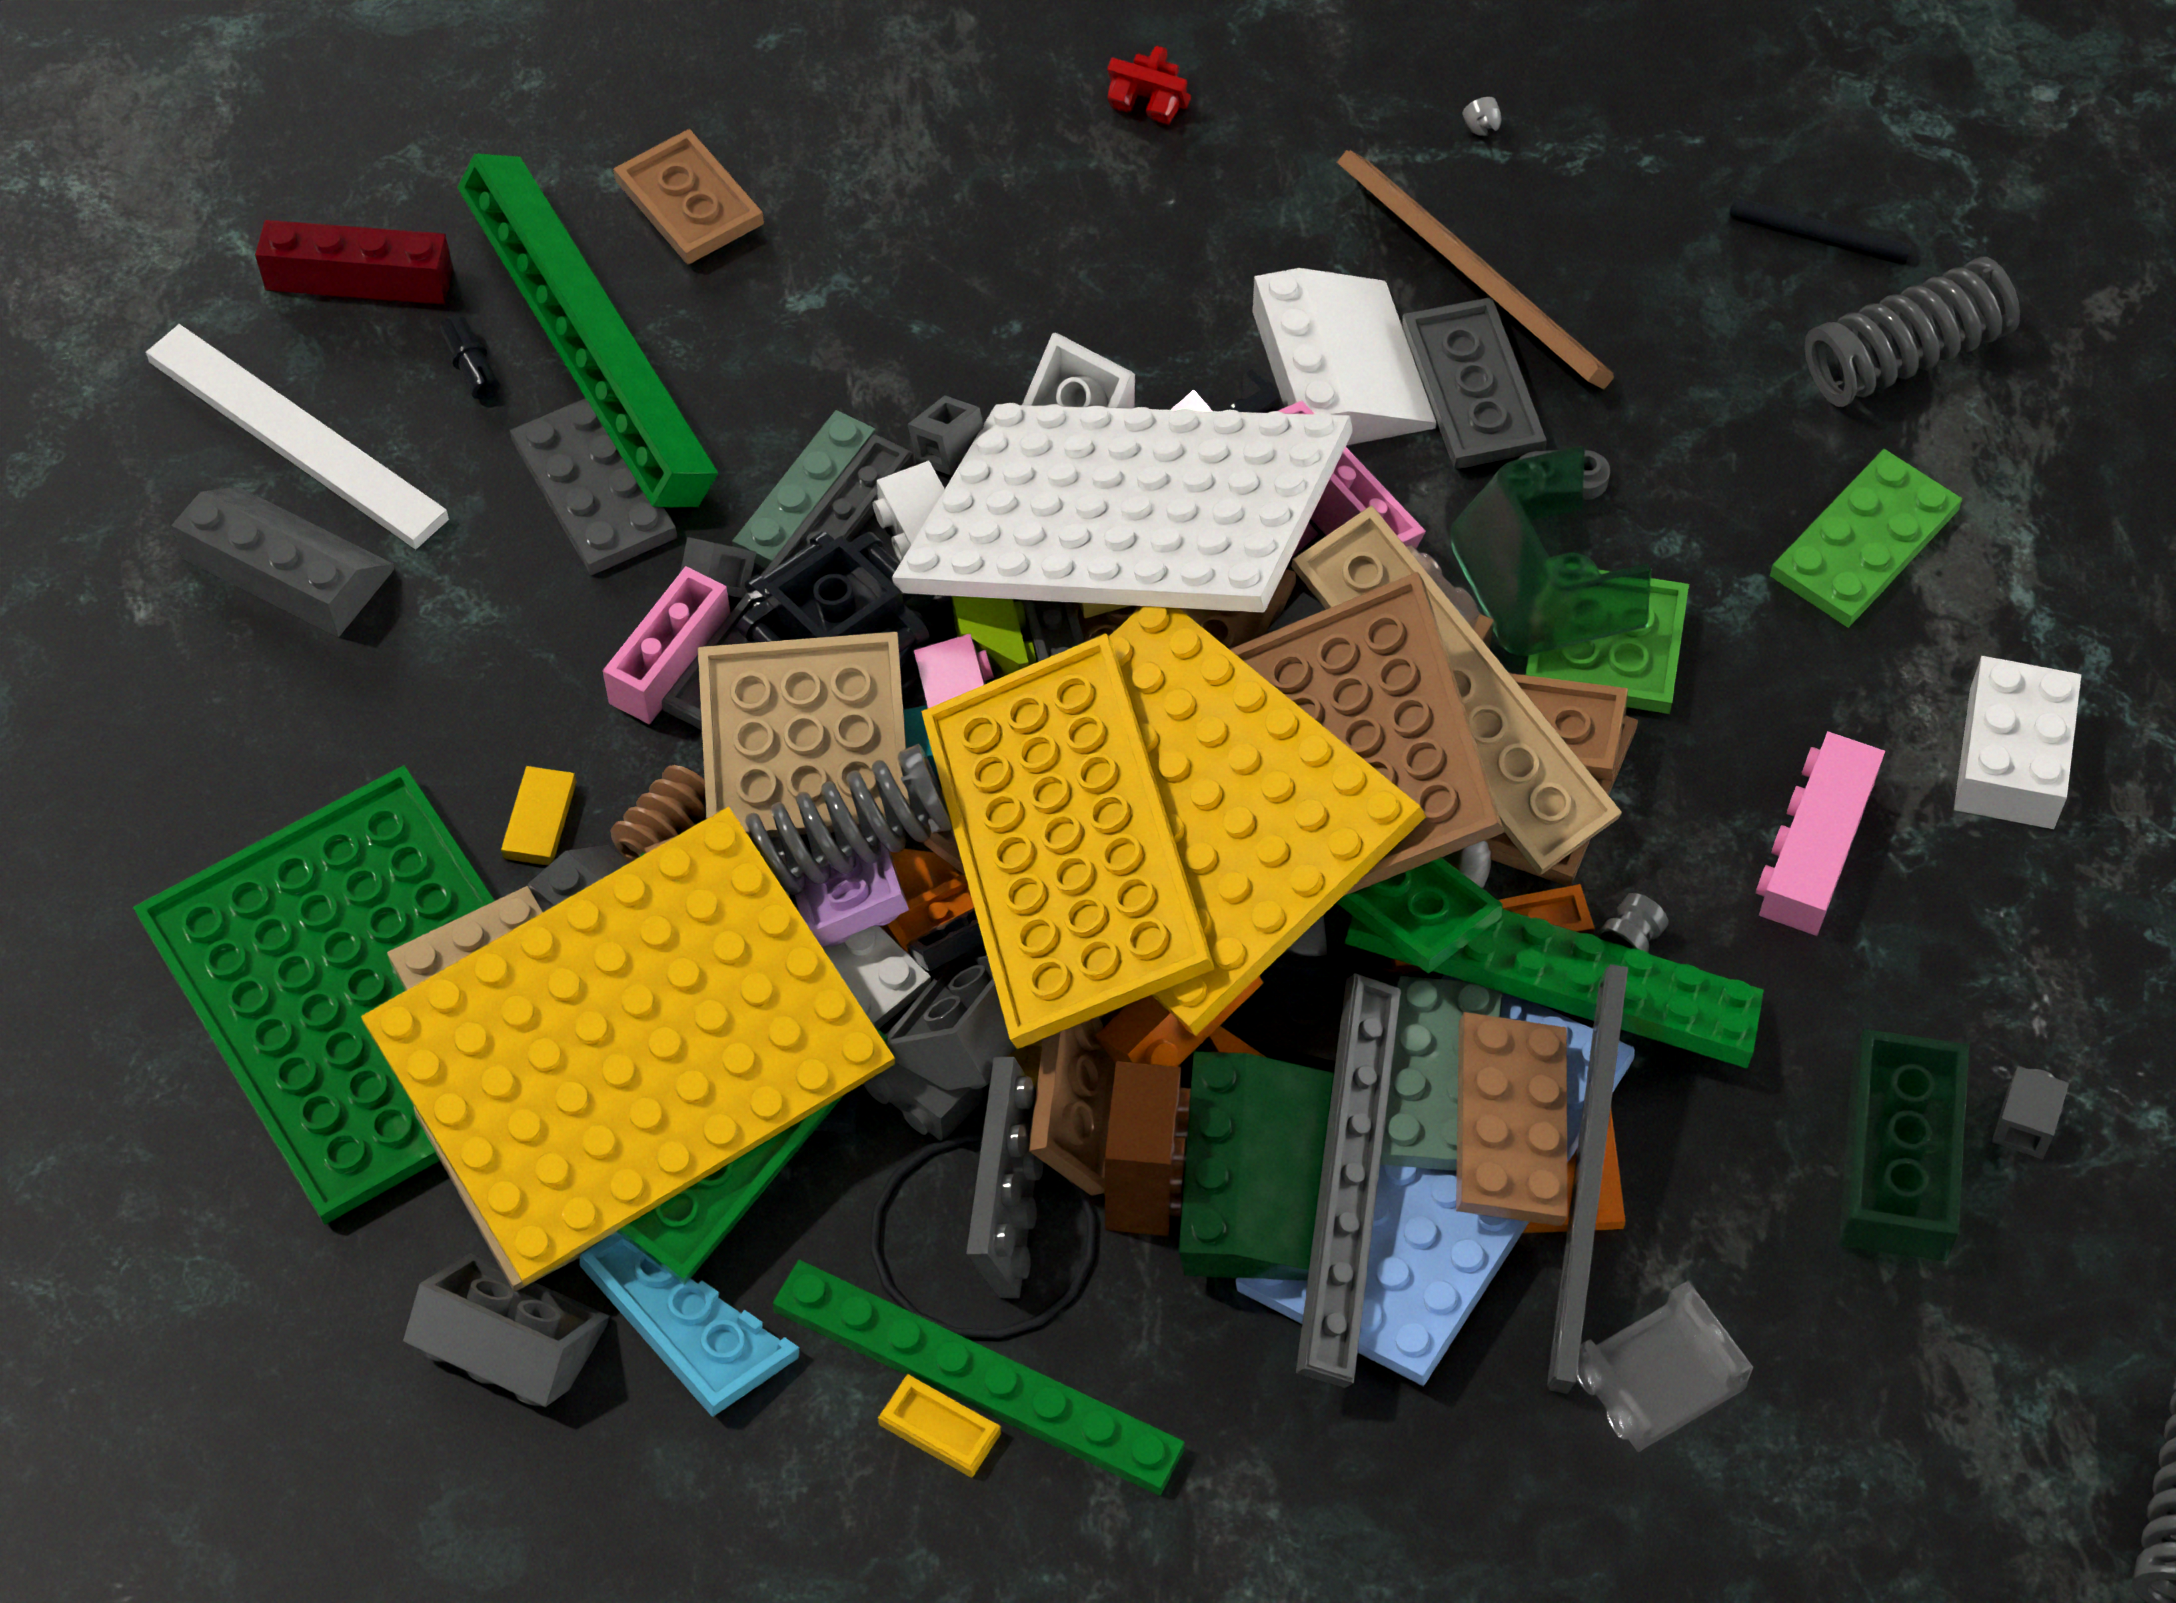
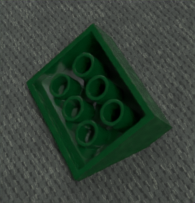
M1194 1052L1179 1247L1184 1276L1308 1281L1334 1073L1248 1053Z

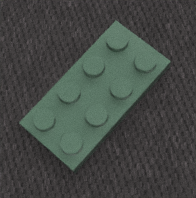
M1400 976L1398 988L1401 989L1380 1165L1457 1171L1459 1021L1464 1012L1501 1017L1503 993L1461 980Z

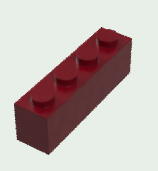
M265 220L255 253L265 291L445 305L453 273L447 238L444 233Z

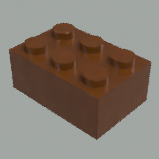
M1116 1061L1105 1151V1230L1169 1236L1171 1217H1181L1190 1089L1180 1088L1181 1067Z

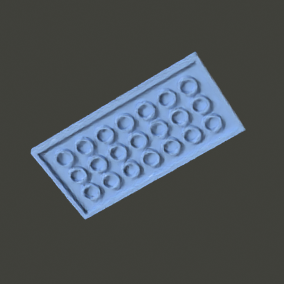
M1443 975V977L1441 978L1448 980H1460L1447 975ZM1503 993L1500 1018L1567 1027L1568 1163L1578 1147L1593 1029L1538 1003ZM1621 1041L1618 1044L1613 1091L1634 1060V1047ZM1380 1165L1358 1353L1424 1386L1529 1222L1456 1211L1457 1171ZM1237 1278L1235 1280L1237 1291L1302 1324L1308 1281Z

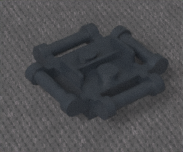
M821 531L810 539L809 546L763 577L757 574L745 582L746 591L757 606L740 619L737 630L748 641H756L758 643L783 641L769 628V625L777 620L786 627L787 635L791 640L881 633L895 624L900 629L897 631L900 653L910 645L917 647L929 639L930 635L926 626L912 611H922L927 608L935 595L902 593L894 585L892 576L899 563L884 550L883 542L874 533L866 532L849 543L842 536L833 539L827 532Z

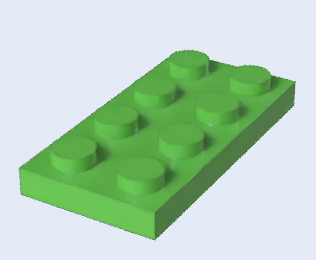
M1883 449L1772 565L1770 576L1849 628L1959 511L1962 498L1886 449Z

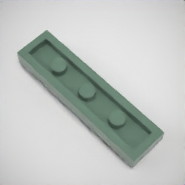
M835 410L733 539V546L756 551L754 562L767 568L872 434H876V429Z

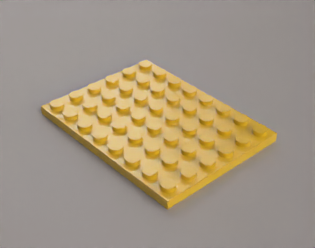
M1141 606L1109 636V639L1116 652L1215 968L1152 994V996L1196 1036L1423 821L1426 815L1418 803L1181 609Z
M729 806L361 1016L365 1027L524 1286L895 1065V1057Z

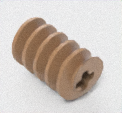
M677 765L668 766L662 773V779L655 780L651 784L649 793L642 794L636 802L637 807L629 808L623 816L624 821L616 822L611 828V838L622 857L630 863L637 859L642 852L645 853L644 848L679 835L676 830L683 833L694 826V823L689 816L698 821H704L707 818L706 808L702 804V802L706 804L705 779L685 767Z

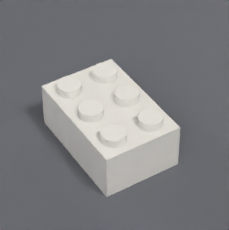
M1981 656L1970 688L1954 810L2044 828H2055L2067 798L2081 674Z

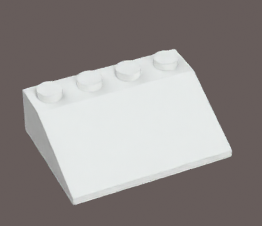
M1303 268L1254 276L1253 314L1284 408L1303 401L1314 414L1327 413L1329 415L1350 416L1353 432L1347 445L1436 428L1434 414L1386 281Z

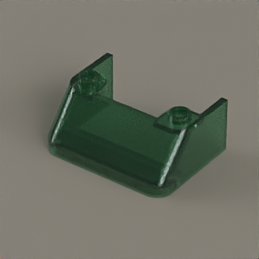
M1582 445L1515 460L1503 465L1451 526L1452 551L1485 615L1494 619L1493 631L1500 645L1509 653L1520 656L1533 655L1648 627L1651 568L1648 563L1600 574L1595 563L1584 555L1567 553L1549 557L1530 522L1531 520L1582 509L1585 451Z

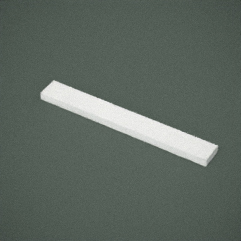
M178 324L146 351L149 363L414 549L422 545L449 520L447 510L182 325Z

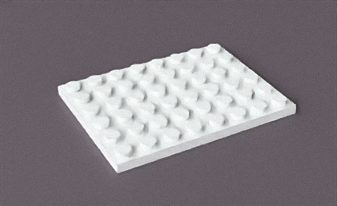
M1016 403L996 404L985 421L984 428L979 431L893 574L892 580L902 593L1265 612L1352 435L1353 429L1350 416L1329 415L1327 413L1284 414L1279 411L1251 413L1238 412L1236 410H1225L1222 412L1194 411L1188 408L1157 410L1146 407L1125 409L1105 408L1103 406L1062 407L1057 404L1047 406L1018 405Z

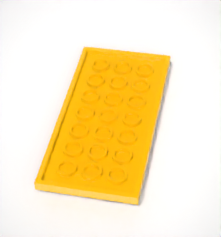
M1107 634L1098 636L921 711L1009 1038L1017 1049L1215 969L1116 652Z

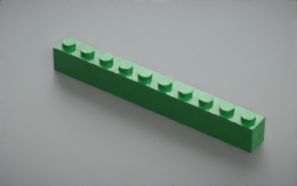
M474 153L457 189L651 506L699 507L718 475L716 468L521 157Z

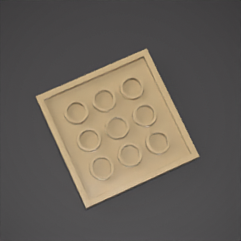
M897 632L698 647L707 818L729 806L750 839H752L745 818L748 814L757 813L769 837H778V830L770 809L773 804L780 802L785 805L799 835H804L807 833L796 802V796L801 792H807L810 794L829 832H834L821 791L823 783L831 781L835 783L844 803L861 830L846 777L852 771H858L861 774L867 788L886 819L879 790L872 772V764L878 760H882L887 764L894 780L910 806L907 789L901 780L903 775L898 762L899 752L906 749Z

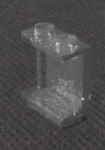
M1686 1281L1670 1291L1665 1306L1598 1345H1595L1590 1339L1581 1344L1577 1378L1589 1395L1593 1396L1596 1394L1608 1410V1421L1615 1433L1623 1440L1628 1438L1635 1449L1640 1452L1743 1391L1747 1386L1753 1366L1691 1283Z

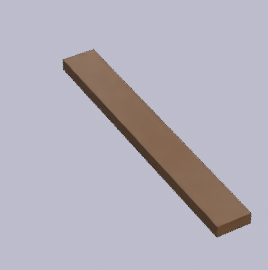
M1351 150L1345 151L1337 162L1341 167L1588 382L1602 389L1608 386L1614 378V373L1370 161Z

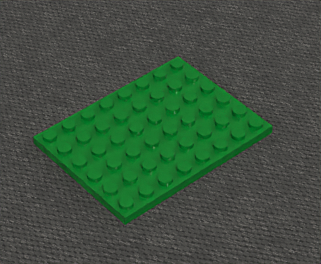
M405 765L133 907L138 920L323 1225L440 1161L415 1115L414 1105L365 1027L361 1016L405 991L390 963L388 951L495 901Z

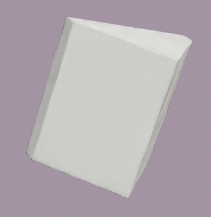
M1052 333L1022 405L1047 406L1057 404L1062 407L1103 406L1105 408L1133 409L1135 408V373L1058 333Z

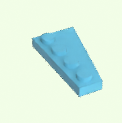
M617 1232L580 1254V1267L712 1417L798 1359L799 1347L785 1337L779 1340L762 1328V1321L746 1310L742 1313L738 1312L718 1298L719 1292L702 1280L698 1284L689 1279L684 1285Z

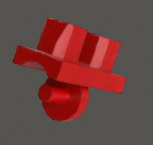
M1158 45L1155 46L1150 57L1137 53L1134 63L1112 57L1107 68L1111 80L1108 102L1110 107L1117 110L1131 112L1137 95L1150 98L1146 109L1147 116L1154 121L1168 125L1179 107L1187 109L1191 95L1186 91L1187 80L1176 77L1179 65L1166 62L1167 49Z

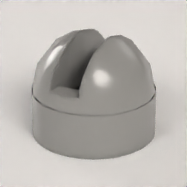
M1483 97L1471 102L1462 113L1469 129L1480 136H1488L1487 129L1493 128L1495 131L1498 130L1502 121L1501 111L1493 97Z

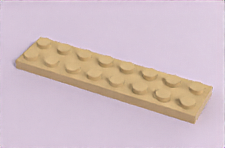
M1372 505L1293 559L1291 567L1325 609L1415 572L1420 574L1429 595L1504 832L1539 876L1619 819L1622 813L1621 810Z

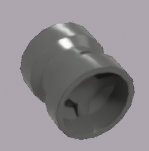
M1629 893L1617 907V917L1607 920L1598 931V938L1627 948L1648 952L1649 941L1660 937L1667 928L1669 920L1664 910L1655 901L1639 893Z

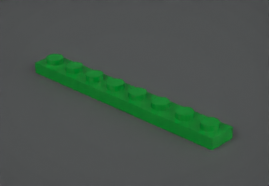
M797 1261L772 1303L774 1313L904 1375L908 1374L950 1397L1158 1496L1162 1494L1184 1452L1185 1441L804 1261Z

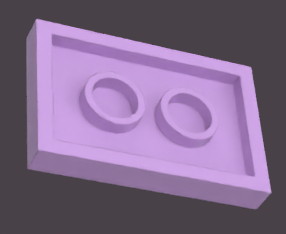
M881 841V855L877 862L866 863L855 852L856 865L853 871L848 874L838 872L830 863L831 874L829 880L824 884H815L805 875L804 890L802 893L795 895L800 915L821 947L840 945L847 941L852 934L873 925H886L894 921L899 914L909 910L891 852Z

